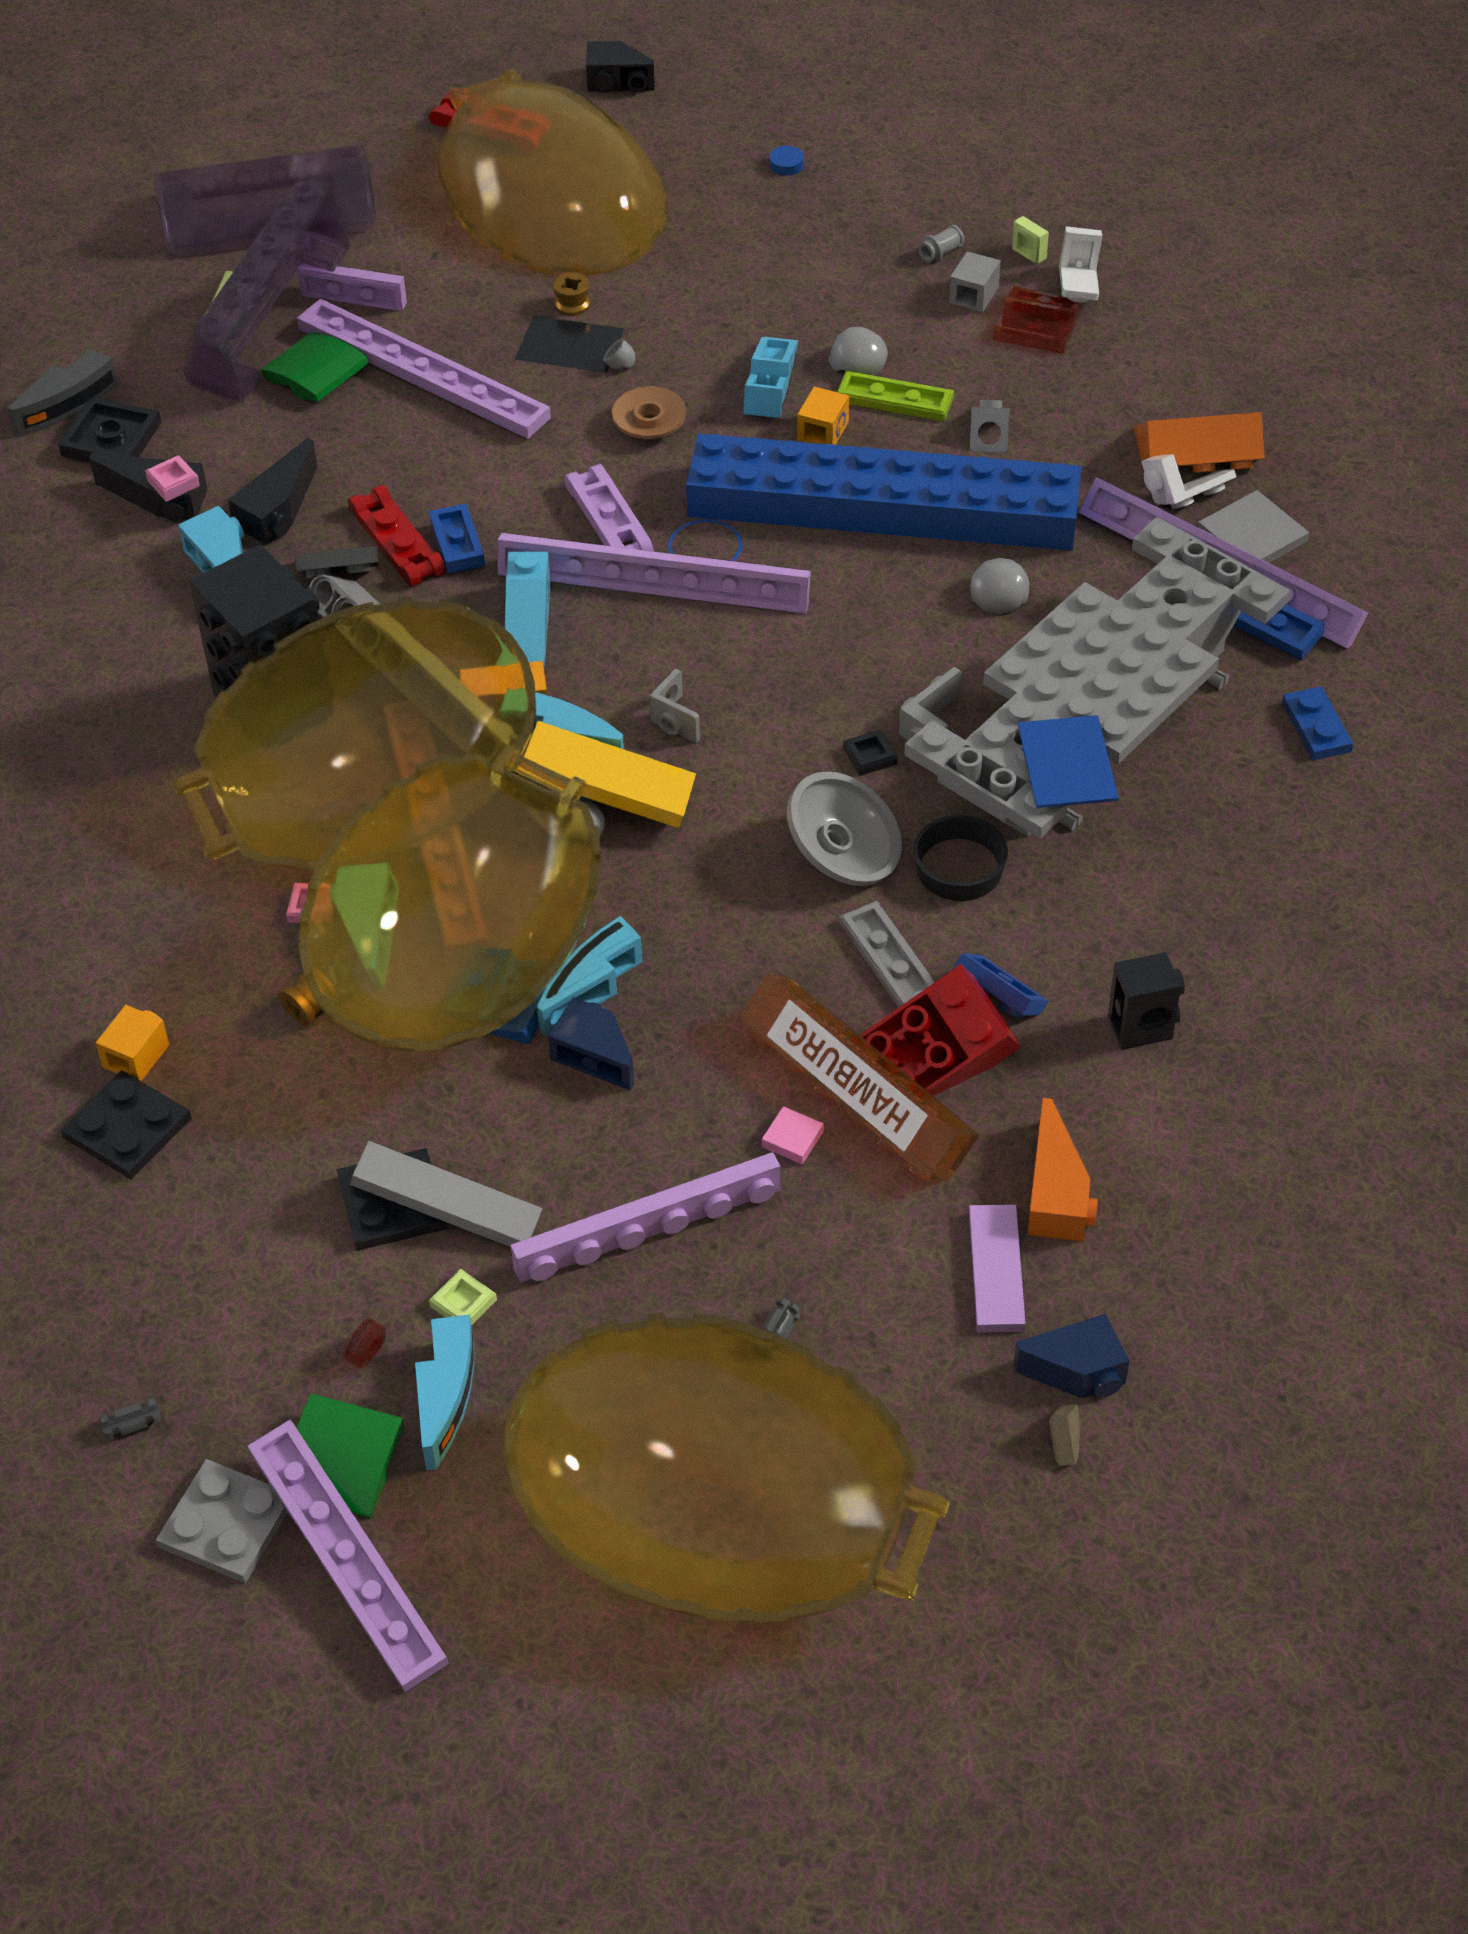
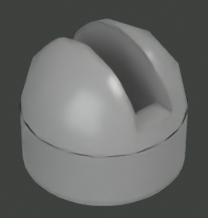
M621 338L607 350L603 361L612 369L620 372L624 368H631L635 364V351Z

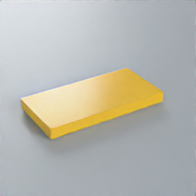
M537 721L518 772L520 776L676 828H680L696 773L541 721Z

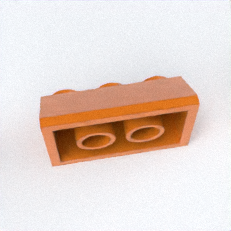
M1262 412L1154 420L1133 426L1142 461L1152 456L1174 454L1178 467L1192 466L1193 473L1216 471L1215 464L1230 463V470L1253 468V461L1265 459Z

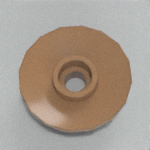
M655 386L637 387L627 391L615 400L612 407V418L616 427L621 432L640 439L662 438L672 434L683 425L687 416L685 402L677 393Z

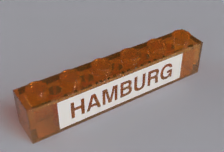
M765 975L739 1017L752 1029L750 1035L759 1043L767 1047H774L781 1053L780 1060L788 1068L808 1076L813 1081L811 1086L817 1093L825 1098L835 1099L844 1107L842 1112L849 1120L857 1125L867 1126L876 1134L874 1140L878 1145L891 1153L900 1154L908 1161L906 1167L915 1176L925 1181H930V1179L947 1180L953 1176L979 1137V1134L793 979L786 976Z

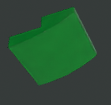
M311 332L263 367L261 371L266 380L276 384L289 385L293 395L298 398L320 401L369 364L367 356L349 344L326 334Z
M311 1393L298 1423L297 1430L352 1514L370 1519L388 1479V1465L405 1428L403 1418Z

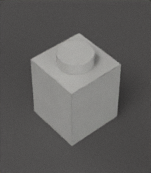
M967 251L950 277L949 303L983 312L999 287L1001 260Z

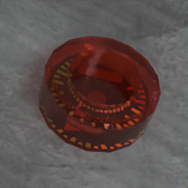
M371 1318L364 1320L347 1342L343 1355L344 1359L357 1368L366 1367L383 1346L386 1338L385 1327Z

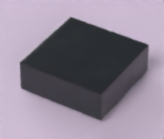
M881 729L843 741V750L859 776L897 765V756Z

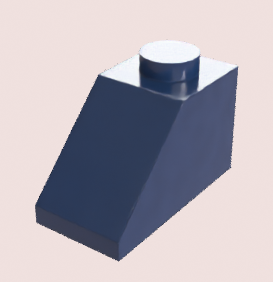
M573 997L548 1035L551 1061L631 1090L634 1085L633 1059L614 1013L598 1003H588Z
M1106 1314L1017 1341L1014 1355V1367L1018 1374L1079 1398L1096 1394L1097 1397H1107L1116 1393L1122 1385L1126 1384L1130 1361Z

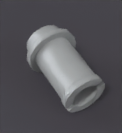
M951 225L934 236L926 235L918 246L921 258L926 262H932L933 260L939 262L943 255L962 246L964 243L963 232L958 226Z

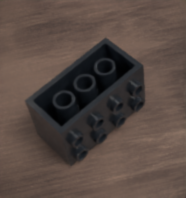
M259 544L189 580L213 695L217 698L218 706L224 716L228 719L234 716L238 721L242 734L249 742L256 740L264 750H267L276 744L282 745L289 742L295 734L310 726L321 725L330 715L334 714L332 698L335 697V693L327 674L330 664L322 645L325 634L318 622L317 611L320 609L319 601L310 588L304 589L297 582L294 573L287 565L282 566Z

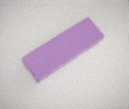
M300 261L297 267L302 296L398 311L403 310L407 303L404 276Z
M969 1205L977 1333L1025 1332L1016 1205Z

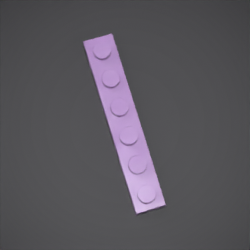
M772 1152L511 1244L515 1273L520 1283L530 1279L535 1281L546 1280L553 1276L558 1269L575 1263L578 1265L593 1263L601 1254L617 1248L633 1249L639 1246L645 1238L662 1232L666 1234L680 1232L690 1222L707 1216L712 1219L720 1218L726 1215L732 1207L749 1201L752 1203L767 1201L775 1192L781 1190L780 1164Z
M291 1419L249 1444L247 1447L253 1459L404 1693L448 1665L446 1655Z

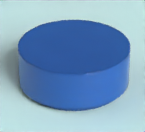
M780 146L770 153V168L776 174L794 175L804 168V153L797 147Z

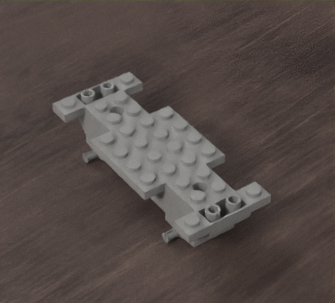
M1156 517L1133 538L1132 544L1133 551L1157 564L1119 600L1084 582L984 672L983 684L1009 699L966 740L931 720L905 743L904 755L938 776L937 782L1027 837L1033 834L1041 839L1058 822L1073 831L1076 825L1078 826L1082 822V815L1075 813L1067 808V806L1036 808L1031 783H1029L1030 778L1024 752L1021 750L1022 743L1018 722L1098 715L1109 760L1119 764L1205 681L1215 686L1218 690L1228 683L1229 675L1218 670V656L1224 651L1225 640L1241 611L1266 624L1289 602L1291 590L1163 519Z

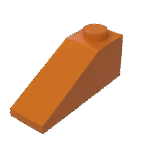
M1043 1098L1027 1235L1084 1242L1085 1227H1095L1098 1199L1089 1198L1091 1179L1053 1100Z

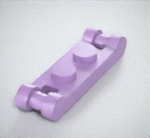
M602 464L591 466L588 472L582 474L572 472L564 475L565 487L577 501L604 546L654 552L650 538ZM630 540L633 542L632 544L626 546L622 544Z

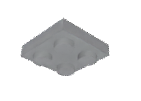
M206 1459L158 1535L156 1543L160 1549L246 1584L288 1511L270 1484Z

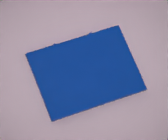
M1098 715L1018 722L1022 743L1021 750L1024 752L1030 778L1029 783H1031L1036 808L1119 800Z

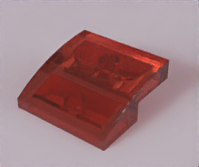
M1013 286L1005 298L1003 313L994 325L993 340L1064 354L1082 311L1083 303L1071 301L1068 297H1063L1062 295Z

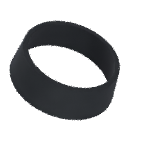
M951 815L930 822L919 832L913 847L917 874L921 883L933 894L954 901L974 900L990 893L998 885L1008 857L1007 843L1001 832L989 822L968 815ZM951 839H966L977 842L990 850L997 860L998 868L991 875L981 880L956 883L936 877L921 862L926 852L934 845Z

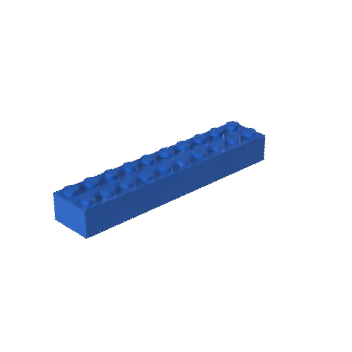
M698 433L686 484L687 517L1073 551L1082 466Z

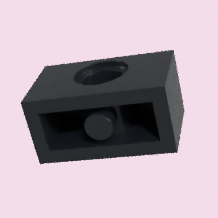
M1166 952L1114 963L1108 1018L1122 1050L1173 1039L1175 1023L1180 1022L1179 997L1184 994L1185 985L1181 971L1178 968L1173 969Z

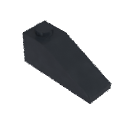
M305 439L228 499L231 517L234 516L239 521L244 533L267 545L277 536L282 537L288 532L290 526L294 523L318 467L313 440Z
M91 453L89 457L96 485L158 517H164L172 521L189 520L197 516L208 490L202 463L186 462L198 475L200 486L166 502L147 481L145 470L167 460Z

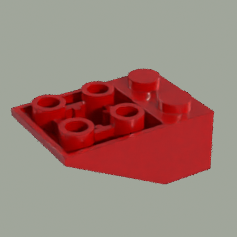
M962 964L851 1041L862 1060L915 1105L993 1068L1021 1048V1045L975 976ZM890 1097L888 1100L892 1103L895 1099ZM897 1101L893 1106L895 1111L900 1105Z

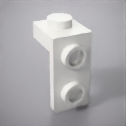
M1066 226L1059 263L1063 297H1068L1071 301L1079 303L1087 302L1088 300H1098L1099 287L1096 269L1102 241V230Z
M1174 454L1152 456L1141 461L1144 469V482L1149 491H1151L1154 502L1157 505L1171 504L1172 509L1192 504L1194 502L1193 496L1201 492L1203 495L1219 492L1225 489L1224 482L1236 477L1234 469L1218 470L1183 484Z

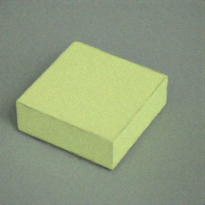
M1022 216L1014 221L1012 249L1035 264L1040 263L1047 258L1049 232Z
M460 1269L429 1299V1304L431 1308L444 1317L470 1314L472 1325L497 1300V1296L491 1289Z

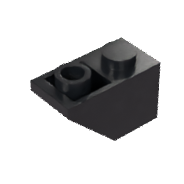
M587 41L586 73L588 91L638 92L642 90H655L653 59L622 41Z

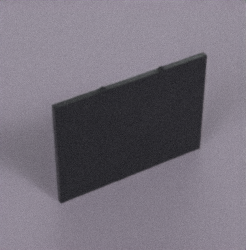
M533 316L515 360L607 373L609 366L603 361V357L607 350L617 340L621 339L624 328Z

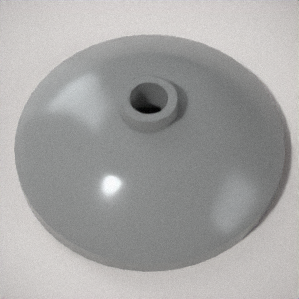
M837 772L811 774L794 788L787 804L789 829L800 852L816 869L826 876L845 884L868 886L884 880L896 868L902 852L900 830L889 807L871 788L853 777Z

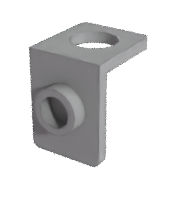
M980 400V407H972L971 451L1007 452L1010 408H1002L1003 400ZM985 422H994L1001 430V436L994 444H985L979 439L978 430Z
M674 669L650 695L651 721L658 724L669 735L678 734L697 743L700 740L699 715L676 703L683 695L682 671ZM673 686L669 699L665 698L667 691Z

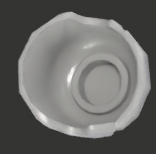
M858 326L850 327L842 331L835 338L828 361L835 372L844 370L875 375L884 368L888 356L887 346L883 339L873 331Z
M995 558L985 561L974 571L970 583V595L972 601L983 611L1001 615L1014 612L1027 602L1030 583L1027 573L1021 565L1010 559Z

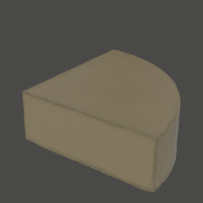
M1078 1404L1061 1405L1049 1419L1055 1462L1058 1463V1466L1075 1465L1079 1454L1080 1439Z

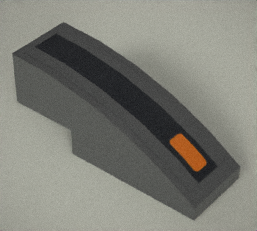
M88 349L66 370L53 365L7 407L13 434L21 437L45 429L82 411L90 397L101 399L118 384L112 358Z

